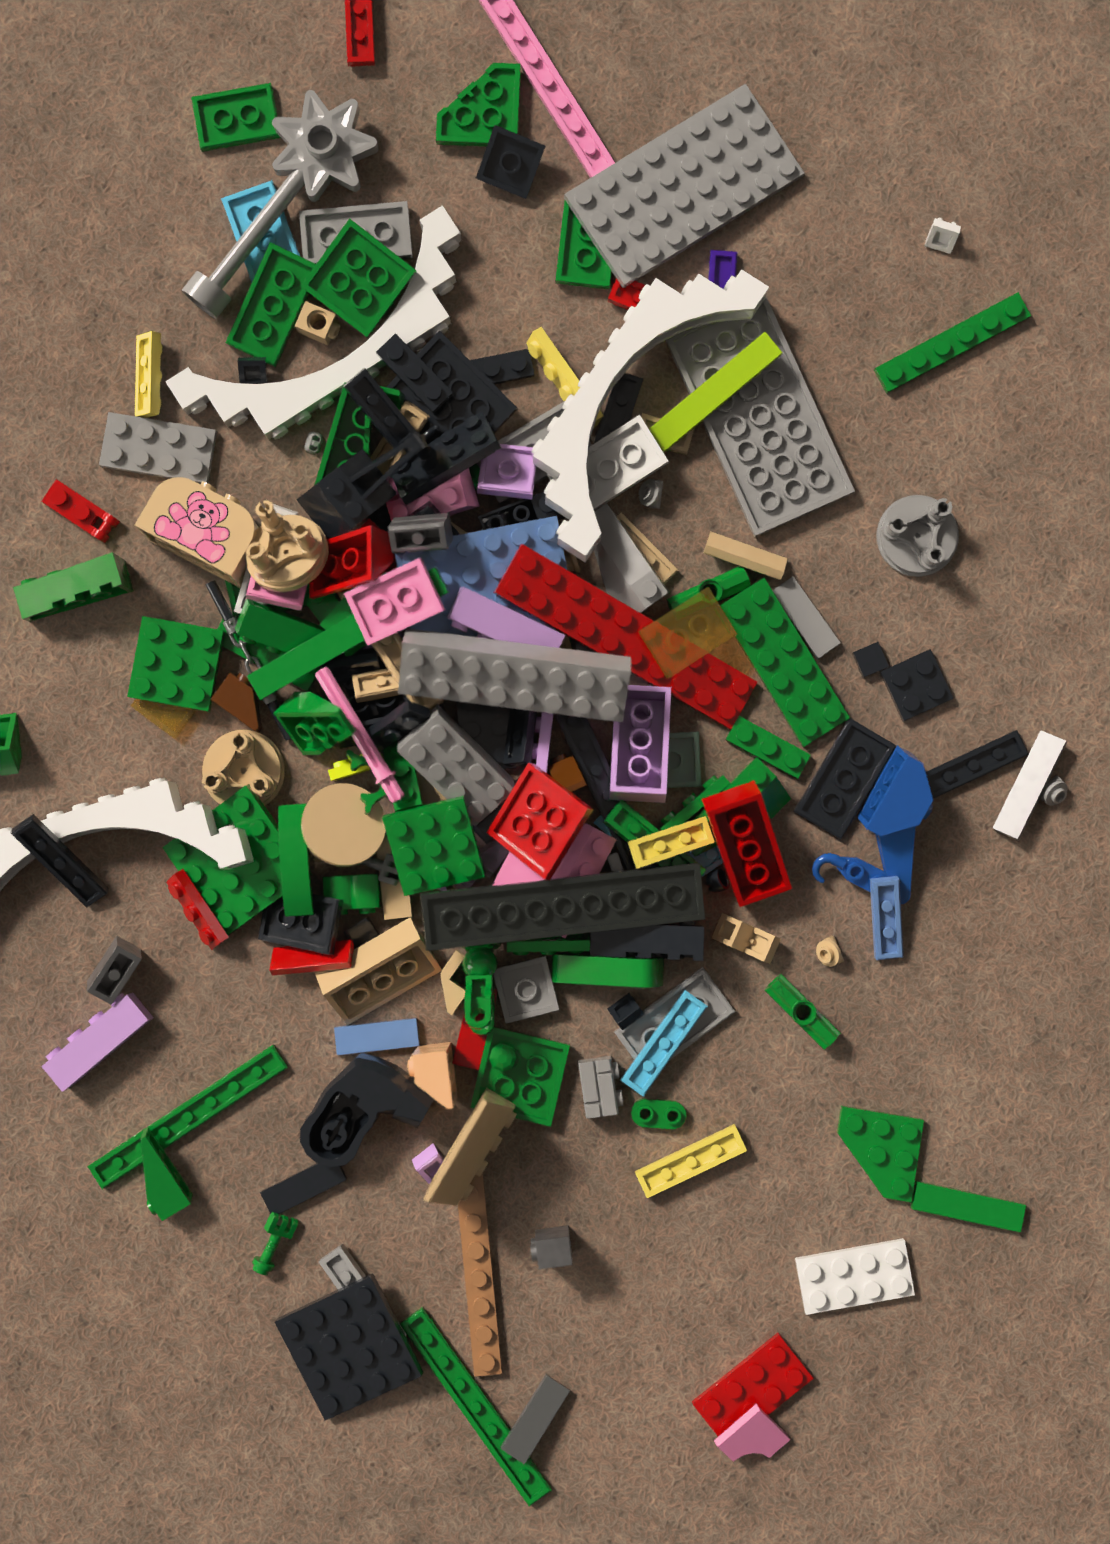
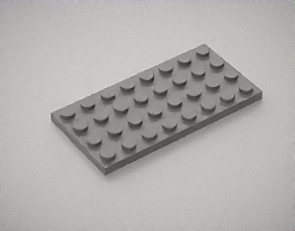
M744 84L564 194V199L624 288L802 178L805 173L747 85Z
M767 297L752 319L713 322L685 330L665 340L689 395L764 332L769 335L783 352V355L702 421L754 537L855 492Z

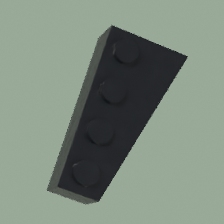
M696 920L679 922V924H659L590 932V956H634L636 958L650 959L662 957L670 960H680L688 957L693 958V961H703L704 927L696 925Z

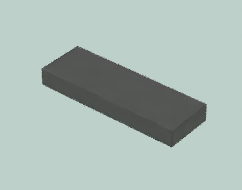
M545 1374L500 1448L525 1464L570 1390Z

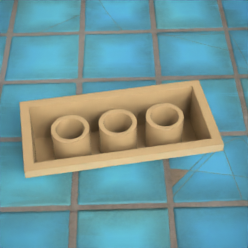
M410 917L353 951L351 968L316 971L315 975L324 997L343 1021L349 1025L442 971V968L432 951H426L425 939Z

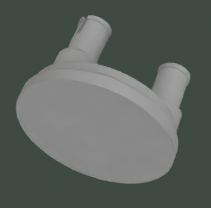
M911 495L897 500L885 510L878 523L876 539L881 556L891 568L907 576L922 577L941 570L949 563L958 546L959 531L956 520L951 513L952 503H946L948 499L941 498L936 500L929 496Z

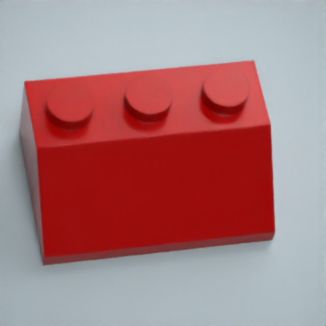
M370 525L327 539L329 547L327 562L320 574L309 583V598L316 599L375 581L394 562L389 532Z

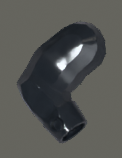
M361 1053L323 1090L312 1112L300 1129V1143L306 1155L317 1164L327 1167L346 1165L355 1158L364 1135L373 1127L380 1114H391V1118L418 1128L434 1098L415 1084V1077H410L409 1073L398 1065L378 1056Z

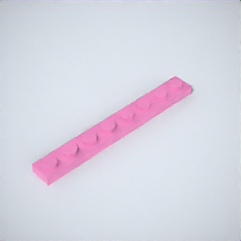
M479 0L518 64H521L524 74L589 177L591 178L613 165L615 162L514 1Z

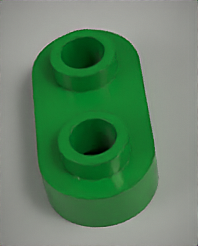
M642 1098L633 1104L631 1116L633 1121L641 1127L677 1129L684 1124L686 1111L681 1103L674 1100ZM642 1109L650 1110L649 1117L642 1118L640 1111ZM670 1111L678 1113L675 1120L668 1119L667 1115Z

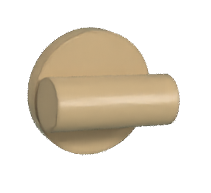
M834 935L818 943L816 953L821 963L832 967L844 962Z

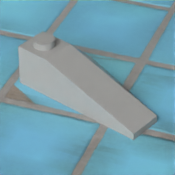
M605 503L594 511L601 531V540L594 549V553L606 592L642 613L670 593V591L609 505Z

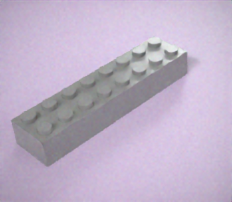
M406 628L402 643L398 694L623 722L631 673V657Z

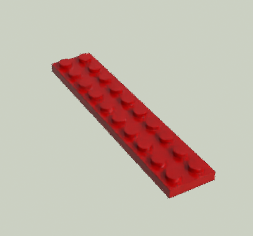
M520 544L494 591V594L596 653L631 657L632 674L653 686L671 687L672 697L728 729H732L757 684L756 680L524 544Z

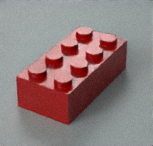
M755 781L703 798L702 802L739 907L791 890L792 887L761 792Z

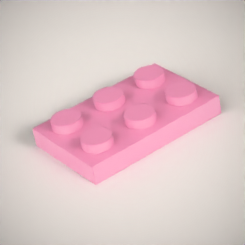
M418 558L384 574L375 581L365 583L344 593L367 645L380 641L445 610L422 558Z

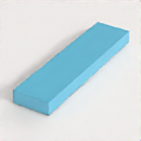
M684 989L622 1076L621 1081L644 1097L708 1006Z

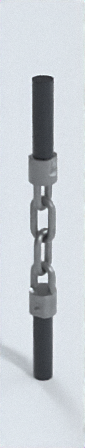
M213 580L207 583L206 587L224 620L223 625L231 641L237 648H242L247 658L244 665L248 674L252 673L249 663L252 665L255 662L258 669L261 668L259 660L256 657L250 656L246 648L247 643L239 640V644L237 643L233 634H236L235 626L238 619L236 616H233L217 582ZM273 693L264 698L263 702L268 706L285 741H287L291 737L274 715V712L280 705L276 698L277 695Z

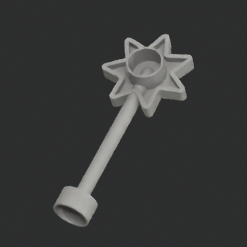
M308 90L305 94L301 118L275 117L272 120L276 133L287 144V147L274 160L272 166L278 176L288 177L211 276L208 278L201 272L196 271L181 290L194 304L211 317L217 319L232 299L222 289L304 184L308 198L312 202L318 201L331 181L353 192L360 190L361 185L354 162L377 153L379 147L374 137L355 130L360 112L358 102L355 99H350L329 111L313 90Z

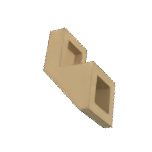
M722 913L712 935V939L768 964L771 963L781 940Z
M458 949L453 953L440 973L447 1012L451 1015L465 997V987L451 978L465 956Z

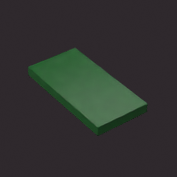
M270 242L225 343L253 357H266V363L276 367L309 295L301 287V284L316 264Z

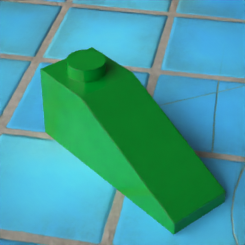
M148 1127L143 1130L141 1136L147 1206L153 1215H158L161 1221H164L190 1205L193 1194Z

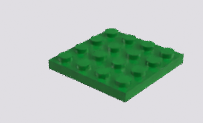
M250 784L245 785L213 809L212 813L218 834L220 828L230 825L246 830L254 862L229 870L219 869L218 861L202 850L178 838H174L162 847L177 870L184 869L228 936L283 897L278 824L258 795L251 790Z

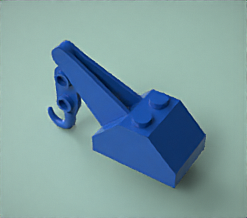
M898 745L896 746L857 816L866 829L875 833L883 870L857 857H843L837 854L826 853L817 857L813 863L812 872L817 881L820 883L825 882V879L819 873L820 867L825 863L836 866L846 880L869 892L871 878L898 876L901 904L909 901L911 896L915 828L917 825H920L922 819L928 818L933 808V798L924 765L914 754Z

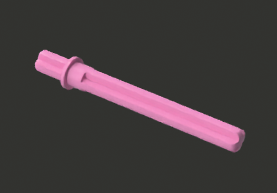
M327 667L322 668L315 676L331 703L342 709L356 731L351 736L377 779L376 785L381 784L392 803L401 800L404 797V793L394 778L395 771H391L387 763H385L330 669Z

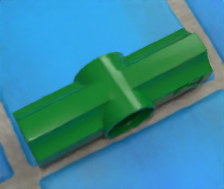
M739 566L717 577L704 580L701 584L666 599L672 616L678 621L742 592L751 584L743 567ZM704 587L712 588L715 591V598L712 600L704 598L702 589Z
M782 974L774 978L764 990L823 1050L830 1046L840 1035V1032ZM805 1004L809 1008V1013L805 1018L799 1019L795 1013L798 1006Z

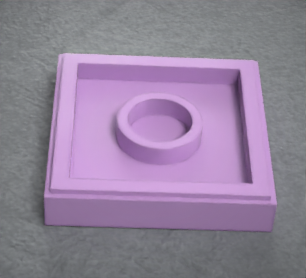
M500 444L501 449L481 460L477 486L478 494L532 500L536 466L533 464L534 454L531 453L533 447Z

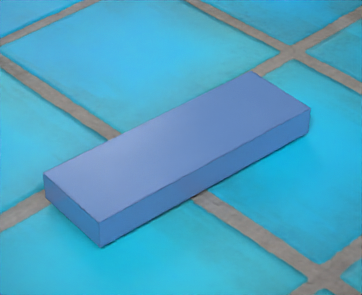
M898 876L871 878L870 892L874 957L876 960L903 958Z
M417 1018L334 1027L337 1055L420 1046Z

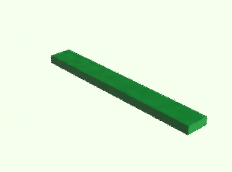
M437 567L430 569L428 572L439 597L449 593L450 591ZM354 614L247 675L259 699L262 700L364 642L365 638Z
M273 1044L148 1127L161 1147L165 1149L287 1069L288 1065ZM143 1130L87 1166L101 1189L106 1188L143 1163L141 1149Z
M421 1307L403 1320L400 1325L528 1506L530 1507L552 1491V1487L530 1456L526 1463L523 1464L500 1448L511 1431L424 1307Z

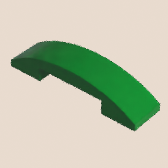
M307 804L278 806L279 858L285 917L314 915L309 850L301 829L302 815Z

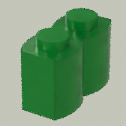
M379 873L323 877L324 896L344 900L341 915L348 914V909H359V914L375 913V908L382 906L380 880H378Z

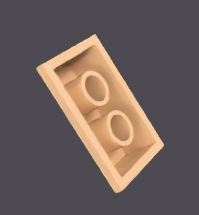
M451 1042L418 1046L410 1060H408L409 1076L415 1077V1084L447 1109L453 1108L458 1095L454 1064H452Z

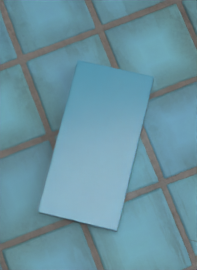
M272 180L221 198L236 241L240 239L276 193ZM284 211L244 261L251 282L256 275L270 242L300 256Z

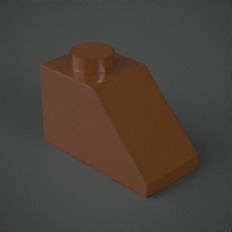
M229 673L211 700L252 730L260 733L262 723L255 690L251 687L249 679L242 673H239L238 676Z
M564 753L550 760L552 765L547 766L551 777L570 792L577 791L586 786L573 756L567 758Z

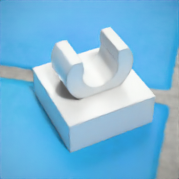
M935 218L928 233L925 246L951 254L961 226L956 225L955 222L949 223L942 221V218Z

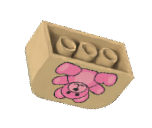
M183 477L170 478L162 482L153 492L135 523L136 528L148 541L241 589L247 568L246 549L254 541L256 530L259 528L252 516L240 505L241 502L229 494H226L225 497L217 494V489L202 481L201 484H198Z

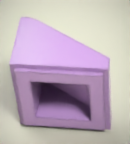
M433 1143L413 1158L412 1162L416 1171L430 1185L445 1158Z

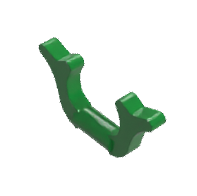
M351 750L346 751V757L351 762V771H356L362 766H369L364 756L357 755ZM381 784L379 791L372 794L362 793L360 796V800L365 804L366 815L370 814L375 803L387 797Z

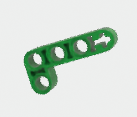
M578 954L552 955V982L642 988L663 986L664 958L662 957L650 959Z

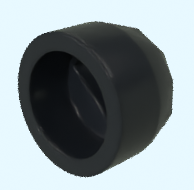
M717 869L706 877L705 883L706 885L710 884L709 890L714 893L722 892L729 888L728 877L722 869Z

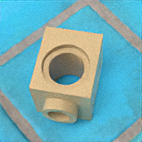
M305 301L295 328L298 333L328 345L331 339H336L340 330V324H338V318L335 313ZM317 320L326 321L325 327L320 330L314 329L313 324Z

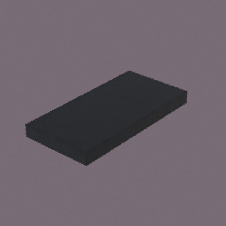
M849 718L793 812L841 840L897 745Z

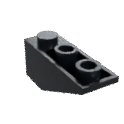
M544 491L533 495L532 500L522 499L478 516L483 530L557 516L559 521L565 517L545 504L546 494H544Z

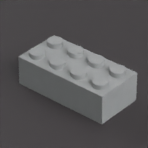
M438 704L430 710L429 719L397 740V751L446 799L460 796L465 797L470 819L474 826L479 824L509 796L515 786L514 779Z

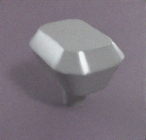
M310 432L304 445L305 450L312 454L318 453L323 442V436L317 432Z

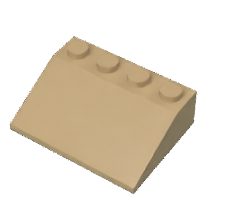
M485 1089L430 1182L424 1197L425 1201L457 1206L461 1199L467 1200L474 1188L470 1184L475 1175L479 1177L482 1175L488 1164L484 1160L489 1151L494 1153L502 1140L498 1135L503 1127L509 1128L517 1115L513 1112L515 1104L492 1090Z

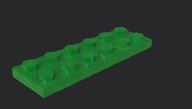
M765 578L757 581L717 607L802 747L850 718Z

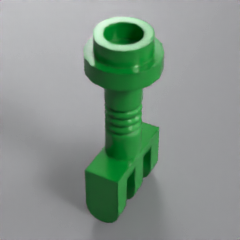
M274 1212L270 1214L264 1229L271 1236L262 1255L255 1256L252 1263L254 1266L252 1269L255 1272L266 1276L269 1272L273 1271L275 1264L271 1260L282 1237L292 1239L298 1225V1219H289L285 1215L279 1217V1214Z

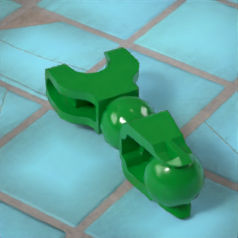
M501 943L462 947L467 952L462 962L463 971L467 975L465 1019L471 1030L481 1036L491 1033L495 1026L494 979L492 976L497 969V959L493 952L494 949L500 947ZM478 1014H485L483 1020L475 1021Z

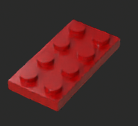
M776 1333L695 1398L692 1404L719 1437L755 1404L769 1415L814 1378L781 1335Z

